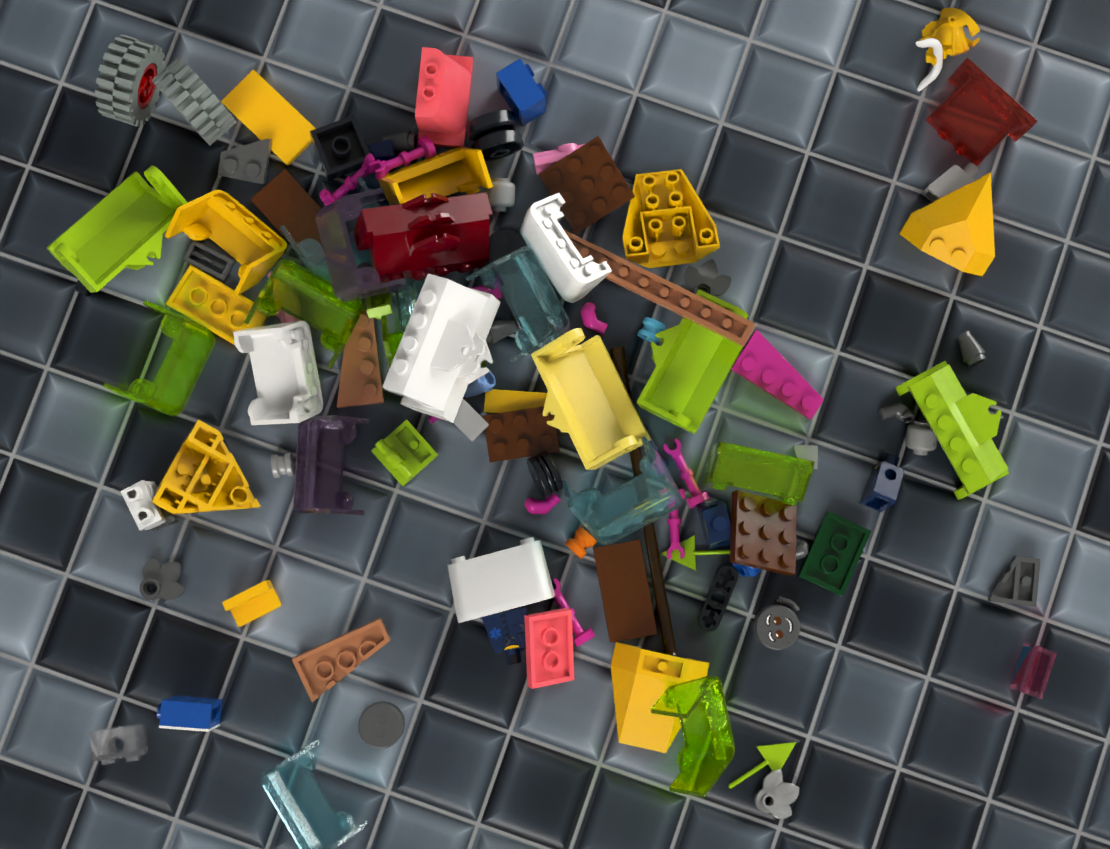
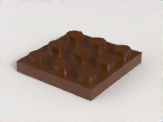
M599 136L539 173L550 194L560 193L565 203L560 207V210L575 234L635 197Z
M740 490L732 492L730 562L784 575H794L796 570L797 505Z

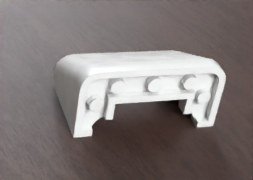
M556 193L530 206L520 228V235H522L527 247L560 296L567 302L573 303L584 298L612 270L606 261L597 264L592 261L594 258L591 255L584 259L558 223L564 216L560 212V207L565 201L560 193Z
M294 321L240 329L233 332L236 348L241 353H249L258 398L252 400L248 407L251 425L300 423L322 411V391L311 332L307 322Z
M534 537L520 540V546L468 560L465 559V556L451 559L452 564L447 566L458 623L553 598L555 593L541 540L535 541Z

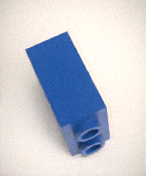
M188 696L166 698L162 700L157 708V719H160L159 728L209 732L220 726L223 699Z

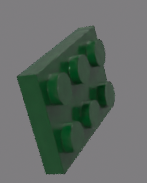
M826 511L798 577L839 596H843L871 531Z

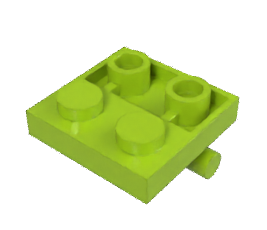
M405 420L384 440H379L375 444L376 447L371 450L403 487L439 456L408 420Z

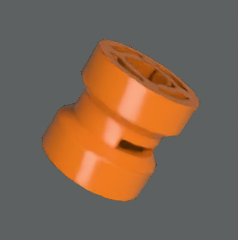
M579 526L575 531L574 538H569L564 544L582 559L586 555V548L593 547L598 541L584 528Z

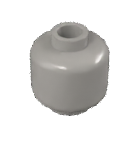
M491 178L493 187L485 188V192L487 193L490 206H492V211L506 212V207H511L515 204V184L510 182L509 178Z
M914 420V423L908 425L906 446L913 450V454L927 455L928 451L936 449L938 439L927 420Z

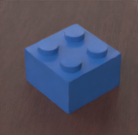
M518 59L498 71L496 77L499 92L511 111H514L520 125L524 126L545 113V104L547 103L545 96H547V93L542 84H537L533 79L534 73L529 64L524 65L522 60Z

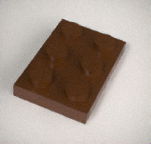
M544 406L483 415V419L489 424L485 429L490 463L536 456L543 451H546L548 454L560 452L557 428L547 424V421H552L555 415L549 413L548 416H543Z

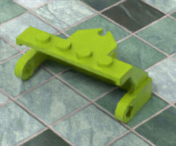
M151 165L144 171L146 179L154 188L149 186L137 171L133 172L46 247L63 267L78 278L90 293L101 290L125 267L139 270L145 267V265L154 264L147 257L152 259L161 258L163 233L168 229L177 208L188 202L157 167Z
M700 289L696 293V295L745 319L749 316L742 309ZM683 317L679 325L655 334L656 338H660L662 345L657 346L654 342H651L652 360L656 367L640 394L637 404L640 408L695 435L743 347Z
M946 361L895 387L899 396L908 391L912 393L963 484L953 491L958 500L1009 474L1006 463L991 439L997 436L1002 411L997 410L995 414H990L988 408L991 405H996L997 402L974 393L967 396L952 368Z

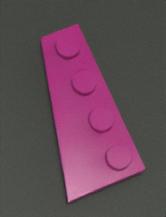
M758 330L754 332L731 368L733 372L809 420L813 418L824 400Z

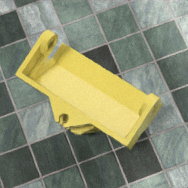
M576 328L533 352L531 356L548 390L543 416H548L549 413L555 415L552 421H547V424L560 429L561 432L569 433L585 469L596 470L617 457L649 442L651 438L601 337L596 335L586 342L577 345L586 337L581 328Z

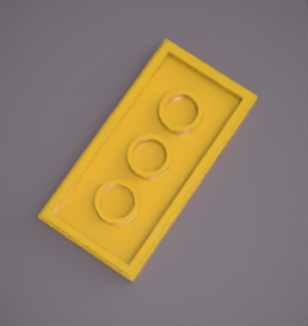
M254 69L221 101L259 140L272 139L271 151L287 166L312 143L310 131L316 128Z
M191 264L166 302V305L233 345H235L234 331L264 326L271 315L269 310L242 294L237 296L234 293L235 290Z

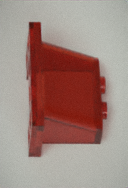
M968 58L947 80L955 89L925 120L937 130L940 138L948 140L959 155L965 156L976 166L1007 135L1016 142L1037 123V120Z

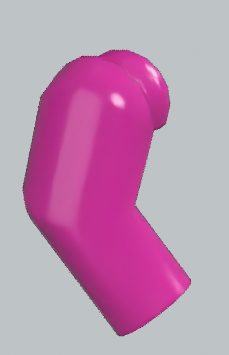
M585 303L580 311L585 327L603 335L608 324L597 319L595 313L596 306L593 303Z
M556 494L551 495V497L545 500H535L533 497H529L525 500L524 506L531 514L545 515L561 499Z

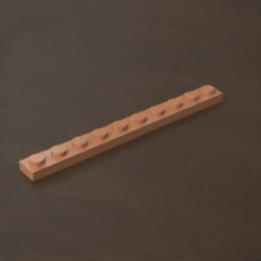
M564 230L583 259L591 255L594 258L592 261L597 264L607 262L612 272L605 277L606 279L742 347L745 346L755 329V323Z

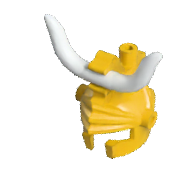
M944 8L941 10L939 20L931 21L921 31L922 38L916 41L915 44L921 48L928 47L925 54L926 63H931L933 68L920 82L917 88L918 92L937 78L942 69L943 59H946L947 55L956 56L969 50V46L973 48L980 41V38L971 41L966 37L963 26L967 25L972 37L980 32V28L964 11L957 8Z

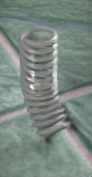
M780 596L777 599V603L790 606L793 612L799 610L794 601L792 602V600L790 601V599Z

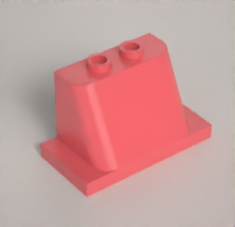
M422 47L415 119L419 130L418 139L426 135L435 147H465L473 57L446 55L439 49Z

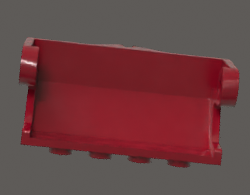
M486 192L449 198L436 193H431V197L426 198V195L423 194L403 204L362 209L354 227V241L358 251L370 248L372 270L369 274V280L371 285L387 282L398 284L405 279L412 278L413 280H422L428 274L442 277L450 272L466 273L472 269L484 267L489 259V224L493 213Z

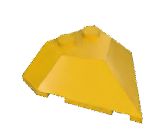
M991 172L912 212L899 234L921 251L962 272L983 277L995 257Z
M199 419L180 446L151 502L172 514L261 507L257 498L255 499L250 491L249 484L234 456L228 451L220 431Z

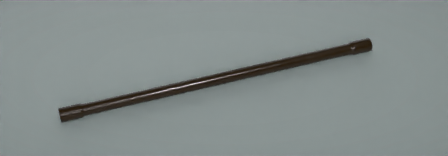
M624 347L611 348L614 366L632 400ZM638 447L629 453L665 654L679 657L675 646L641 447Z

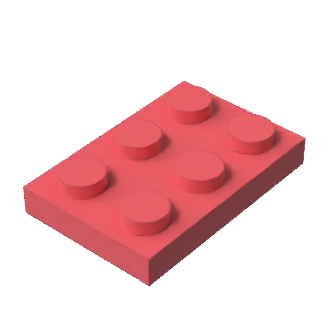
M563 608L524 615L527 686L534 689L574 680L572 610Z

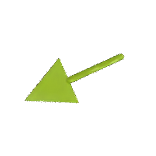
M695 535L680 543V546L685 551L684 558L681 559L680 551L674 549L671 552V560L696 571L695 555L730 554V549L695 550ZM667 550L662 552L661 555L667 557Z
M796 742L756 746L765 761L730 783L728 787L730 789L735 787L766 765H769L772 771L776 769L781 770Z

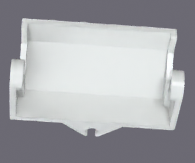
M428 274L382 387L388 391L403 395L400 404L453 423L468 385L489 372L487 367L481 368V363L484 360L493 363L486 338L501 302L492 294L462 286L443 277Z

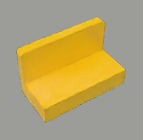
M265 580L222 602L225 610L231 611L238 627L282 606L270 580Z

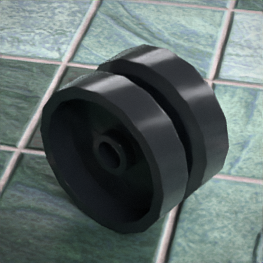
M499 110L489 112L472 119L466 125L469 139L475 141L471 147L481 150L485 161L510 156L521 150L524 146L520 131H516L518 122L514 111Z

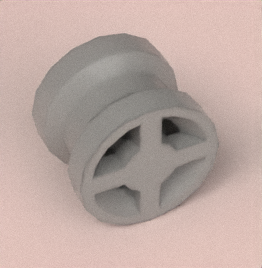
M291 452L286 453L284 456L271 455V468L274 478H280L286 474L288 476L295 475L294 459Z

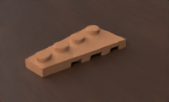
M367 310L351 311L348 315L337 400L338 409L385 402L374 317L368 318Z
M381 617L292 658L311 702L318 699L321 694L333 687L340 679L353 671L360 663L367 660L391 640Z

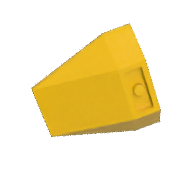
M682 169L636 174L632 190L635 197L630 200L622 236L625 259L646 268L695 263L720 248L716 225Z
M615 642L610 667L618 742L666 753L705 687L709 663Z

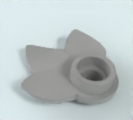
M780 769L773 770L764 777L762 789L756 793L754 798L755 805L761 812L771 813L775 818H788L792 815L789 804L797 799L799 787L791 783H783L782 771ZM769 796L770 802L766 805L765 799Z

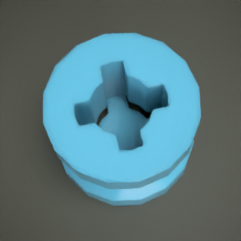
M645 317L643 320L644 326L638 331L637 335L646 341L658 344L660 338H656L655 334L664 331L666 325L655 319Z

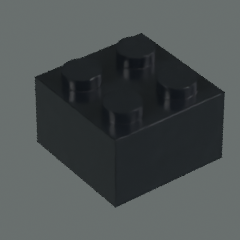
M355 115L310 131L311 141L328 181L359 170L364 163V158L370 154Z

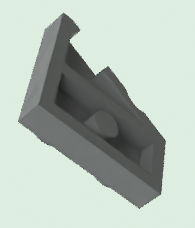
M264 139L222 151L218 175L266 184L272 139Z
M1013 556L988 596V601L1036 607L1040 559Z

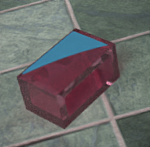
M1024 643L1009 688L1031 697L1042 699L1057 653L1034 644Z

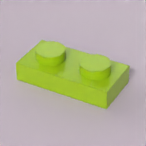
M389 288L366 293L368 318L382 319L392 313Z

